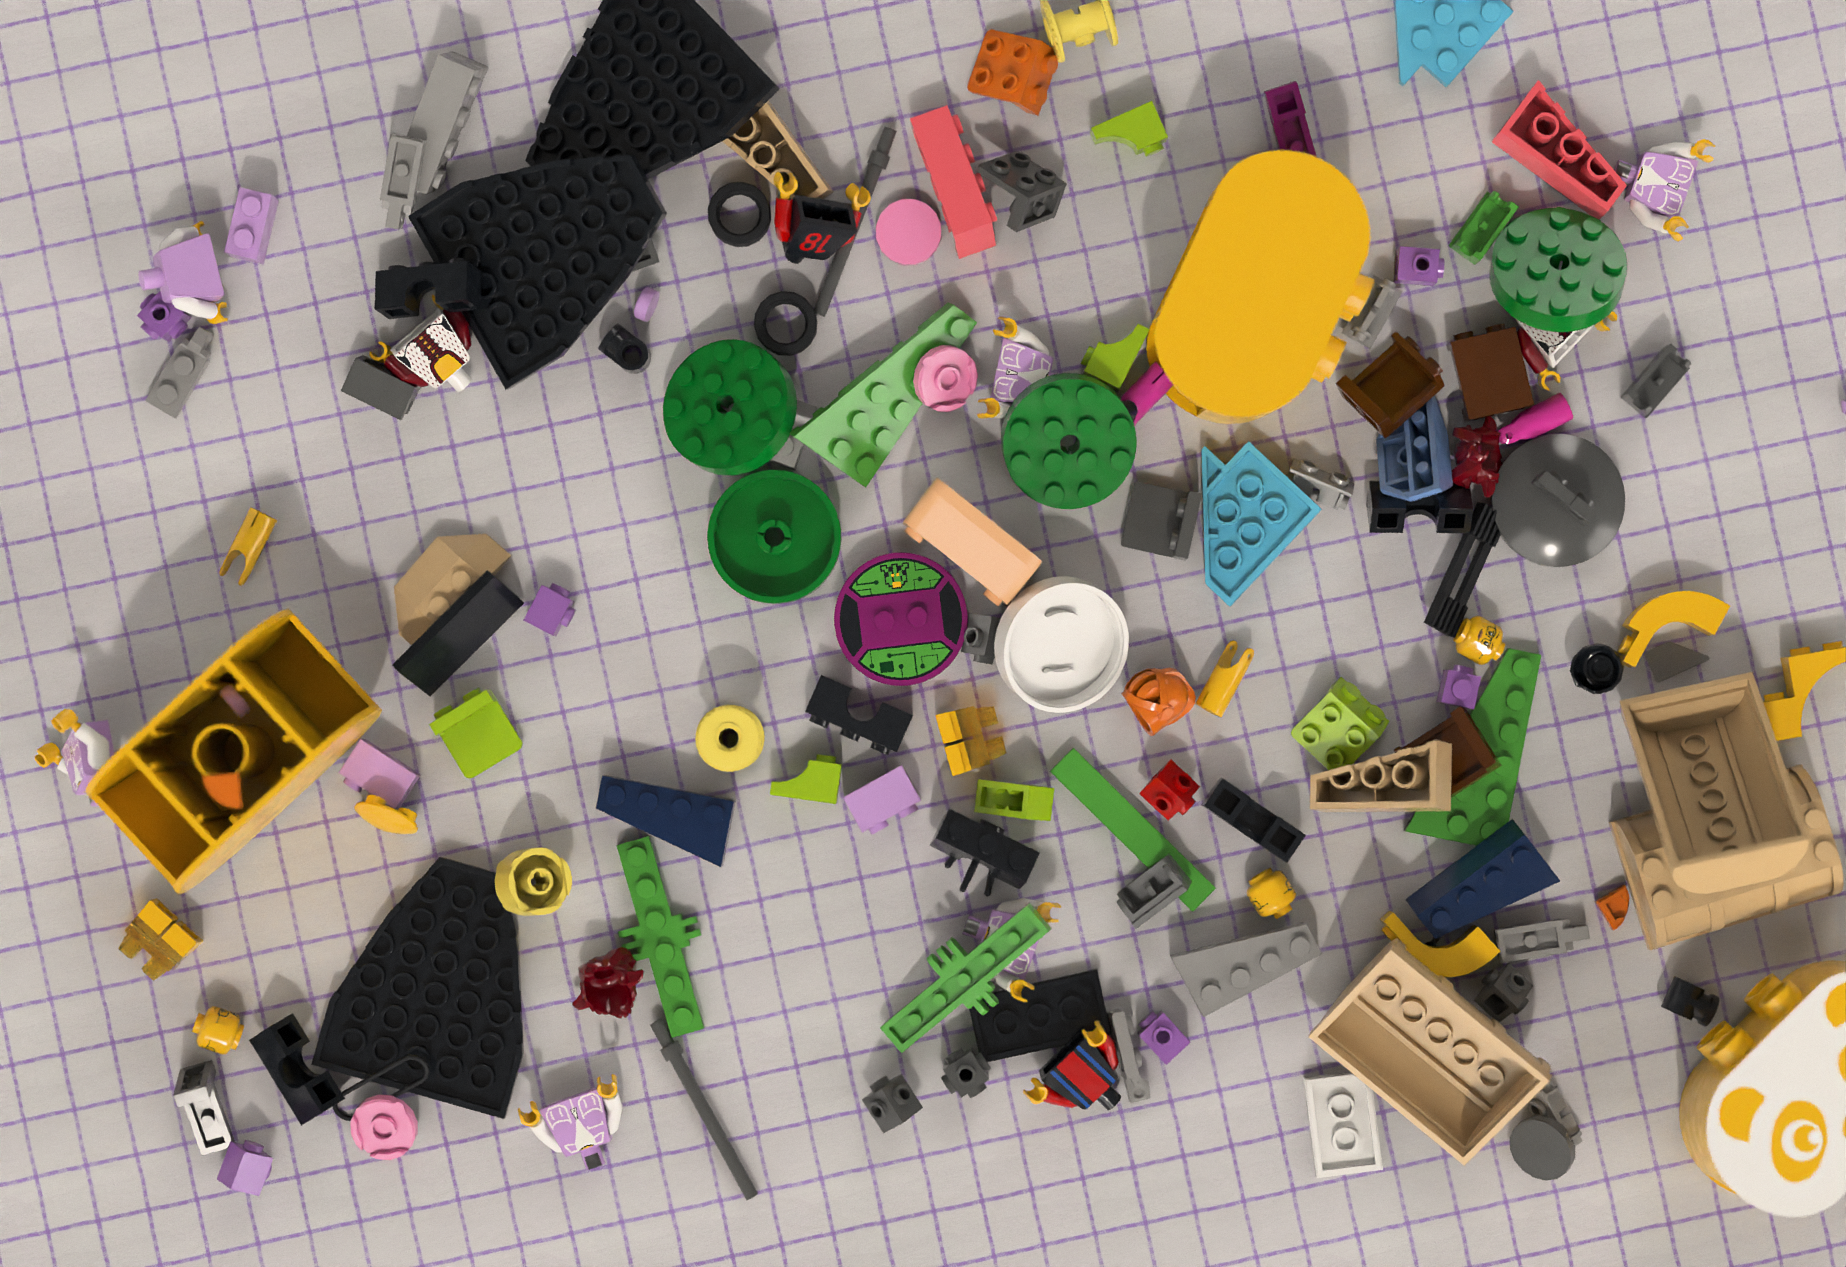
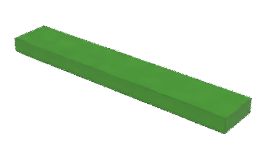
M1074 748L1050 770L1148 869L1167 854H1170L1192 881L1188 890L1178 897L1192 912L1216 889Z

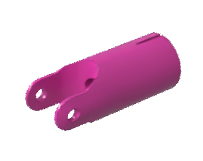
M1157 361L1120 397L1123 402L1130 400L1137 406V414L1133 419L1134 426L1173 386L1163 371L1161 364Z
M1558 393L1520 412L1510 424L1498 430L1500 432L1499 442L1502 444H1512L1520 439H1534L1572 420L1573 414L1565 397Z

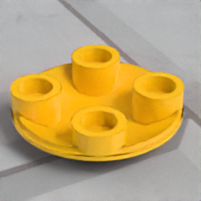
M367 795L365 801L358 802L354 806L355 811L366 822L380 830L395 834H414L418 830L415 822L417 818L415 812L403 807L398 808V810L386 805V801L379 796Z

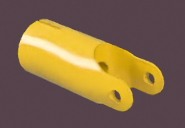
M250 507L220 568L219 575L224 576L232 561L240 554H243L245 557V568L238 584L240 586L244 585L278 520Z
M1234 640L1230 641L1225 647L1195 703L1200 708L1222 718L1254 657V650L1247 648L1240 660L1231 667V661L1238 648V644Z

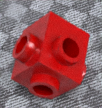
M1170 759L1151 778L1139 794L1169 821L1177 812L1183 816L1193 806L1196 800L1192 796L1200 786Z

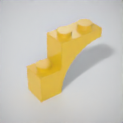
M1842 641L1822 644L1823 650L1810 652L1809 646L1790 649V656L1780 658L1787 697L1784 696V692L1765 694L1763 701L1776 741L1802 737V711L1809 692L1826 672L1846 662V646L1843 647Z

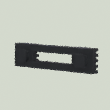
M1477 502L1472 515L1470 533H1463L1424 620L1425 624L1446 636L1455 638L1468 610L1466 604L1491 548L1496 547L1501 536L1495 522L1497 510L1493 511V507L1488 506L1486 503ZM1475 539H1477L1480 543L1453 600L1450 594Z

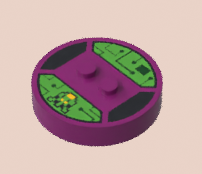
M904 552L889 553L875 557L856 569L844 583L837 598L834 613L836 637L848 661L868 678L892 686L919 684L943 672L958 655L964 642V634L968 623L967 607L963 593L950 573L927 557Z

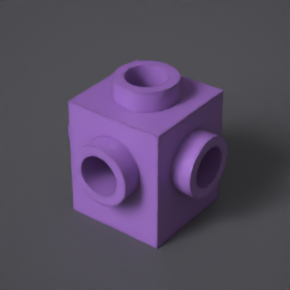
M161 291L156 295L152 293L147 296L140 305L142 310L137 315L144 322L140 327L154 340L160 336L168 342L178 338L188 327L187 322L192 318L186 312L176 309L172 303H164ZM164 309L166 312L165 318L157 320L156 317Z

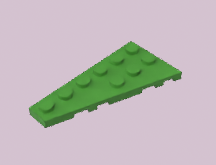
M949 302L923 322L915 334L905 342L900 341L892 348V353L882 361L877 360L838 392V397L825 408L820 407L812 414L813 418L801 428L797 426L789 434L860 485L867 487L923 404L916 395L913 384L915 368L921 357L930 349L940 345H953L960 349L977 322Z
M1507 648L1481 697L1475 704V708L1470 712V716L1502 766L1451 798V811L1415 812L1403 831L1477 846L1509 822L1541 660L1540 654Z

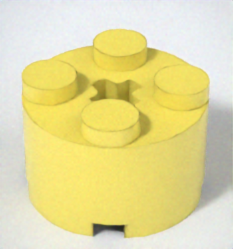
M547 848L517 850L501 860L496 867L495 890L505 910L517 915L535 916L555 912L563 905V901L569 895L572 888V875L568 864L563 858H560ZM535 878L536 884L531 885V879Z

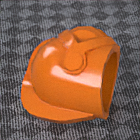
M1148 668L1140 671L1127 682L1124 691L1121 693L1141 726L1150 736H1154L1165 726L1173 724L1193 708L1196 700L1192 687L1185 677L1174 668Z

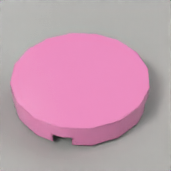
M901 199L889 204L880 214L876 224V241L881 252L891 261L903 266L918 265L927 261L937 250L941 241V223L936 212L926 203L916 199Z
M940 345L932 348L921 357L915 368L913 379L915 393L923 404L936 411L950 412L961 408L966 403L965 400L968 396L972 395L976 389L978 378L976 364L965 351L953 345Z
M378 1094L366 1098L356 1108L350 1121L351 1135L355 1144L361 1150L364 1149L366 1152L371 1153L370 1156L376 1159L392 1160L403 1156L413 1145L418 1134V1121L413 1110L403 1100L392 1095Z

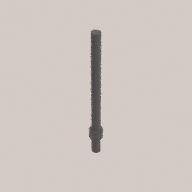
M884 127L876 150L871 151L867 161L870 165L862 186L869 191L871 197L882 169L886 170L890 160L888 153L897 131L889 127ZM869 203L864 207H860L859 212L862 215L854 240L839 248L835 253L814 307V312L817 315L826 316Z
M662 1019L655 1021L650 1026L662 1046L660 1051L664 1059L672 1064L746 1200L755 1197L758 1192L681 1054L684 1051L679 1042L673 1040Z

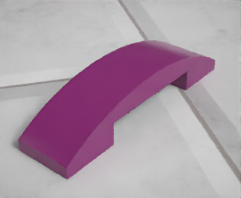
M1297 81L1264 91L1278 149L1301 152L1317 157Z

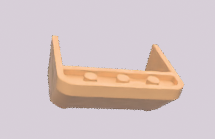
M938 478L933 481L903 521V525L907 527L904 530L906 534L919 544L923 539L930 542L986 588L983 595L998 607L1001 603L1007 607L1042 564V561Z

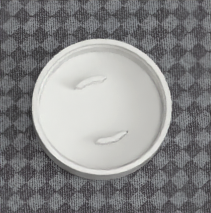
M1058 576L1047 578L1023 590L1004 611L997 627L994 643L997 668L1006 685L1033 707L1055 713L1079 710L1100 699L1109 691L1120 676L1128 654V627L1119 606L1109 595L1096 586L1075 577Z

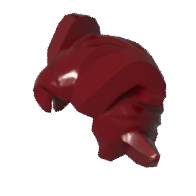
M1486 416L1484 424L1480 428L1472 430L1471 425L1468 424L1465 427H1454L1452 436L1460 439V441L1456 444L1454 450L1456 467L1452 470V480L1456 485L1469 488L1471 483L1481 485L1483 494L1487 498L1494 494L1495 484L1499 483L1498 479L1500 476L1498 470L1502 464V455L1499 450L1500 432L1497 431L1496 422L1492 417Z
M624 947L612 949L605 956H596L578 967L579 978L581 979V993L572 1002V1005L578 1010L590 1008L592 1012L595 1011L599 1015L610 1014L620 1019L622 1016L627 1018L632 1012L631 1008L634 1006L633 1002H635L637 995L636 984L643 979L644 970H633L636 960H634L630 951Z

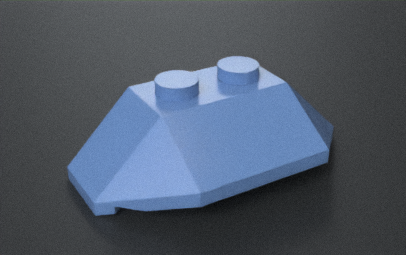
M1434 395L1386 439L1379 433L1376 444L1380 490L1383 494L1407 501H1415L1443 492L1453 486L1448 433L1436 396Z

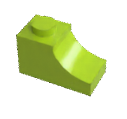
M1152 101L1090 129V135L1095 145L1102 142H1119L1131 147L1136 155L1144 152L1146 157L1163 150L1162 144L1168 139V135Z
M1137 324L1135 329L1119 342L1104 344L1099 341L1096 348L1089 346L1080 363L1086 366L1083 374L1098 379L1110 388L1119 391L1150 329Z
M816 754V760L809 759L807 768L799 776L787 781H772L770 795L837 804L842 764L836 763V756Z
M978 779L974 812L1029 820L1051 821L1054 788Z

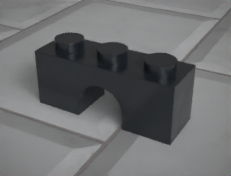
M453 258L449 260V263L443 264L421 262L416 267L389 266L388 270L376 271L374 309L388 319L419 316L420 302L423 296L430 290L435 289V303L449 313L479 310L481 271L472 265L469 260L463 258Z
M1369 481L1366 506L1370 533H1403L1405 518L1411 515H1424L1432 519L1436 526V533H1470L1473 515L1470 487L1465 488L1453 482V486L1443 492L1415 501H1407L1383 494L1380 490L1379 481Z
M821 675L805 712L811 714L809 721L824 728H828L829 723L841 727L840 735L858 742L860 736L872 741L870 748L883 754L889 755L890 750L897 752L913 715L882 702L875 717L867 721H859L853 718L847 709V701L852 688Z
M1223 778L1218 779L1201 804V806L1286 863H1288L1306 836Z
M949 809L943 816L929 845L958 860L961 858L974 860L987 867L991 871V876L1017 889H1020L1027 882L1040 852L952 809Z
M293 1013L249 1040L301 1126L345 1099L328 1070L322 1074H316L306 1066L302 1057V1048L310 1040Z

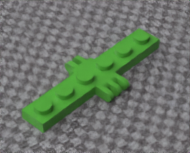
M650 836L616 845L639 922L638 926L618 931L619 938H626L632 935L634 941L621 944V946L628 950L636 948L637 954H632L636 961L649 958L671 1037L674 1038L704 1029L705 1027L682 948L691 945L689 939L702 935L700 929L687 932L685 927L698 923L697 917L683 919L682 913L672 916Z
M1028 903L969 953L963 949L955 938L951 937L946 941V944L953 954L942 945L936 952L943 962L935 954L927 957V962L940 977L886 1021L880 1029L897 1049L903 1053L962 1003L968 1009L974 1006L981 1015H985L989 1008L982 1000L983 998L991 1007H995L999 1003L998 998L992 992L995 986L991 979L1047 934L1051 927L1036 909Z

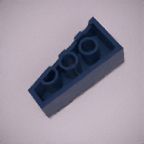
M603 775L596 809L722 867L736 800Z
M1512 819L1405 900L1436 939L1560 882V880Z

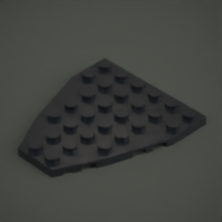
M602 0L598 8L600 14L592 29L587 28L583 35L585 41L576 57L572 55L548 101L551 105L545 122H540L538 126L536 141L530 147L525 161L530 166L563 159L635 155L646 177L650 179L733 136L780 88L695 0Z
M617 155L556 160L507 173L464 181L408 217L433 262L443 264L449 263V260L453 258H463L469 260L472 265L481 271L480 309L462 311L506 390L521 383L567 353L629 277L667 212L635 155Z
M439 857L424 876L415 883L404 898L388 913L357 962L352 966L338 990L335 991L329 1000L311 1065L365 1079L404 1056L417 1055L427 1062L430 1073L423 1083L407 1092L498 1118H506L524 1055L519 945L513 913L505 910L495 890L496 872L444 857ZM407 1060L373 1079L371 1082L400 1090L420 1079L425 1071L419 1061Z

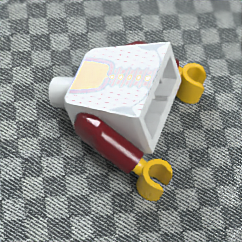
M432 294V300L437 307L432 314L393 348L384 342L378 341L384 347V353L381 357H378L371 351L369 355L373 360L384 363V367L406 383L422 388L431 385L436 389L447 380L457 392H460L472 381V378L462 368L470 360V356L467 353L472 345L469 324L462 312L449 313L435 303V296Z
M1612 311L1607 317L1611 321H1617V315ZM1517 320L1519 326L1517 335L1522 356L1535 374L1539 373V386L1548 391L1549 388L1545 385L1546 376L1552 375L1554 380L1560 383L1559 374L1548 370V365L1554 368L1593 326L1602 332L1610 331L1609 327L1604 325L1603 320L1588 328L1572 332L1544 331Z

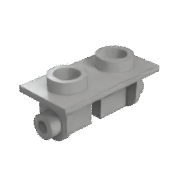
M1375 275L1372 277L1375 279L1374 285L1358 317L1354 315L1341 332L1369 349L1373 346L1403 292L1395 287L1396 284L1386 278L1382 280Z
M1293 458L1290 472L1286 476L1309 498L1315 487L1320 490L1316 498L1317 502L1336 510L1338 508H1346L1354 490V483L1350 482L1347 476L1338 472L1330 474L1319 469V466L1313 461L1301 459L1300 461Z
M1549 1082L1528 1102L1529 1110L1533 1116L1551 1117L1562 1124L1568 1131L1566 1134L1570 1141L1573 1139L1576 1146L1582 1142L1580 1137L1582 1132L1571 1113L1560 1117L1559 1112L1565 1109L1567 1105L1557 1086L1553 1087L1551 1082Z

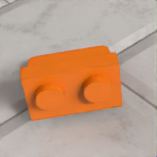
M993 29L988 30L982 42L967 88L973 94L1010 102L1029 114L1039 116L1042 105L1047 99V90L1052 76L1058 67L1054 50L1042 40Z

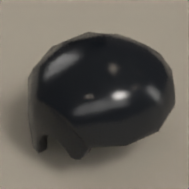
M1599 643L1584 646L1573 657L1570 667L1574 684L1592 694H1602L1603 692L1607 693L1613 690L1622 680L1624 670L1619 653L1613 648Z

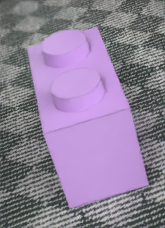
M239 187L224 253L233 258L264 265L279 200L271 194Z
M367 739L359 740L339 771L341 775L346 777L343 783L359 793L364 789L372 795L379 796L386 801L387 806L394 809L401 807L421 774Z
M902 765L843 797L861 832L863 833L869 829L871 835L889 826L886 819L898 813L902 819L918 810L916 803L921 801Z

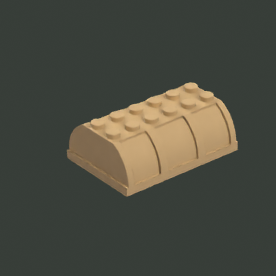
M1753 672L1620 700L1623 722L1630 738L1636 763L1669 862L1670 871L1675 883L1679 887L1693 893L1708 894L1757 884L1782 876L1801 861L1810 846V838Z
M1803 765L1786 768L1810 838V846L1804 857L1795 867L1774 880L1708 894L1684 890L1675 883L1672 877L1652 809L1609 822L1648 950L1658 949L1842 892L1844 884L1843 869L1826 811L1818 789L1808 772L1803 768Z
M1399 939L1389 942L1354 978L1308 1036L1464 1166L1550 1082L1552 1074H1550L1551 1066L1542 1057L1536 1058L1508 1035L1506 1028L1494 1018L1489 1019L1453 989V984L1442 975L1437 976L1406 950V945Z

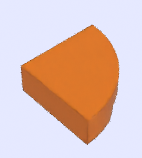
M240 773L203 776L207 791L217 802L232 808H243Z
M1624 884L1594 901L1611 930L1617 929L1623 923L1628 911L1629 893Z

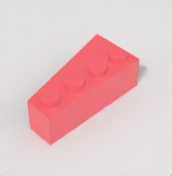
M1538 80L1500 129L1492 143L1589 215L1600 220L1609 211L1627 185L1599 152L1596 153L1586 141L1587 137L1579 128H1575L1564 115L1565 111L1558 102L1554 103L1545 92L1546 88Z
M948 105L910 118L912 131L926 170L931 175L930 179L937 200L941 201V208L949 232L953 233L958 258L961 259L996 246L992 222L997 221V217L992 203H985L981 193L986 191L981 174H974L970 166L975 160L969 144L962 145L959 135L964 133L958 115L951 116Z

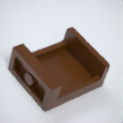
M1505 323L1486 327V334L1474 336L1473 331L1453 335L1454 341L1446 345L1447 350L1451 352L1464 405L1462 409L1464 423L1534 405L1516 327L1506 329Z
M1397 331L1391 335L1393 344L1357 377L1351 380L1344 375L1336 382L1341 396L1385 439L1445 386L1440 375L1443 370L1439 364L1430 356L1425 359L1419 353L1421 349L1417 343L1409 336L1403 338Z
M1462 706L1452 711L1450 718L1404 747L1398 746L1394 749V752L1397 753L1399 750L1422 746L1434 740L1451 743V798L1502 766L1469 712Z

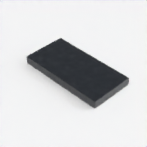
M487 570L392 666L424 693L431 696L524 602Z
M1097 969L1031 983L1034 986V990L1024 987L1021 991V996L1027 999V1002L1015 999L1010 992L1003 989L993 992L999 1000L995 1007H991L984 998L982 999L989 1008L985 1015H981L974 1006L969 1009L978 1052L982 1053L987 1062L1064 1046L1083 1027L1088 1032L1093 1031L1096 1028L1094 1024L1096 1020L1100 1022L1104 1031L1111 1035Z

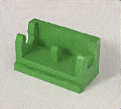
M1496 191L1486 192L1448 245L1474 265L1483 258L1519 208L1512 201L1507 203L1499 197L1500 194Z

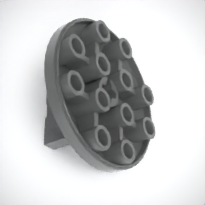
M1569 434L1543 435L1517 447L1501 464L1498 470L1500 476L1498 479L1499 483L1495 484V492L1491 495V507H1493V511L1497 510L1495 522L1501 537L1521 557L1530 562L1548 567L1572 566L1583 563L1598 555L1617 534L1625 511L1623 481L1610 457L1594 443Z

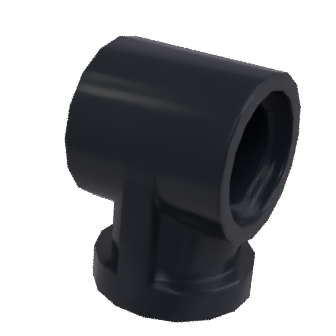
M616 324L608 332L598 347L599 351L618 364L624 371L631 374L643 372L651 362V354L648 347L620 324ZM633 347L641 349L642 357L638 363L628 364L625 362V353L628 349Z
M1674 976L1661 1007L1691 1021L1695 1018L1698 1024L1706 1027L1714 1018L1720 999L1714 994L1706 995L1704 994V989Z

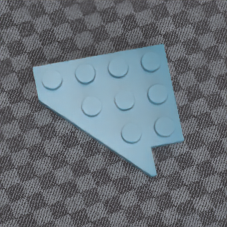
M1394 0L1399 84L1403 87L1422 66L1443 86L1447 87L1514 11L1501 0Z
M1249 441L1226 465L1206 446L1201 450L1205 584L1229 607L1239 599L1322 510Z

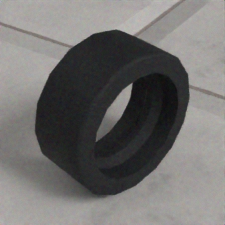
M731 182L719 188L711 197L708 206V221L715 236L722 242L734 247H746L760 241L767 233L771 223V208L764 193L755 185L746 182ZM735 195L750 197L759 209V219L756 226L745 234L729 232L720 220L722 205L728 198Z
M780 291L769 295L760 303L755 312L754 328L758 340L767 350L776 355L792 356L801 353L811 345L817 333V318L814 308L805 297L795 292ZM782 304L793 305L803 313L806 321L805 330L796 341L780 343L769 335L766 328V320L770 311L776 306Z

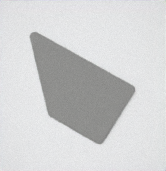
M1670 641L1644 653L1657 682L1668 679L1710 659L1707 655Z

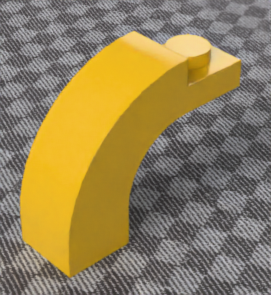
M1695 591L1670 592L1645 601L1626 618L1622 625L1633 632L1632 636L1627 634L1617 650L1621 654L1620 657L1623 665L1628 668L1635 667L1654 633L1662 626L1671 622L1687 624L1707 636L1715 635L1730 605L1711 595Z
M1388 911L1379 919L1385 925L1381 931L1390 941L1399 939L1406 945V950L1437 976L1457 977L1469 974L1483 967L1501 952L1476 925H1472L1450 944L1429 946L1419 941L1394 912Z

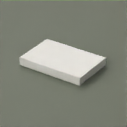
M1351 1072L1303 1077L1316 1178L1383 1170L1373 1090Z

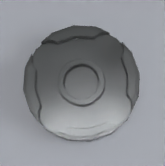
M1534 1115L1522 1120L1515 1126L1510 1136V1151L1514 1161L1530 1176L1545 1181L1558 1179L1571 1168L1575 1160V1144L1573 1139L1570 1141L1566 1134L1568 1131L1562 1124L1551 1117Z

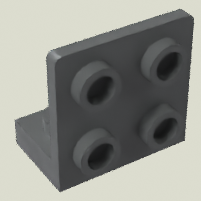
M1015 151L979 164L977 168L978 173L1016 197L1011 203L1009 209L1011 214L1006 225L1015 232L1056 216L1067 183L1056 177L1052 170L1042 168L1031 161L1027 154Z
M1135 482L1121 546L1184 561L1187 560L1202 493L1194 491L1182 492L1147 483Z

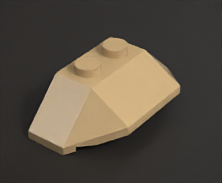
M487 534L436 537L394 586L399 635L412 645L487 570L495 576L512 555Z

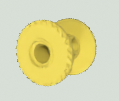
M1040 0L1045 31L1059 63L1065 62L1062 44L1069 41L1075 42L1076 47L1086 46L1095 42L1094 35L1105 30L1111 46L1113 47L1118 44L1116 24L1108 0H1096L1078 6L1079 14H1074L1072 9L1053 14L1048 0Z
M722 705L704 715L698 724L695 741L698 753L709 766L720 771L732 772L744 769L757 760L763 750L765 735L760 720L753 712L737 705ZM729 728L735 730L739 737L737 745L733 748L725 746L722 741V734Z

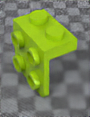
M1340 677L1331 686L1324 698L1294 726L1291 735L1328 770H1332L1349 764L1352 765L1381 736L1390 721L1378 706L1372 705L1361 695L1359 689L1353 683L1347 682Z
M479 687L462 697L464 703L455 709L448 705L433 714L436 720L429 724L434 734L441 736L460 770L469 779L476 777L519 751L523 746L522 740L492 690L486 689L482 692Z

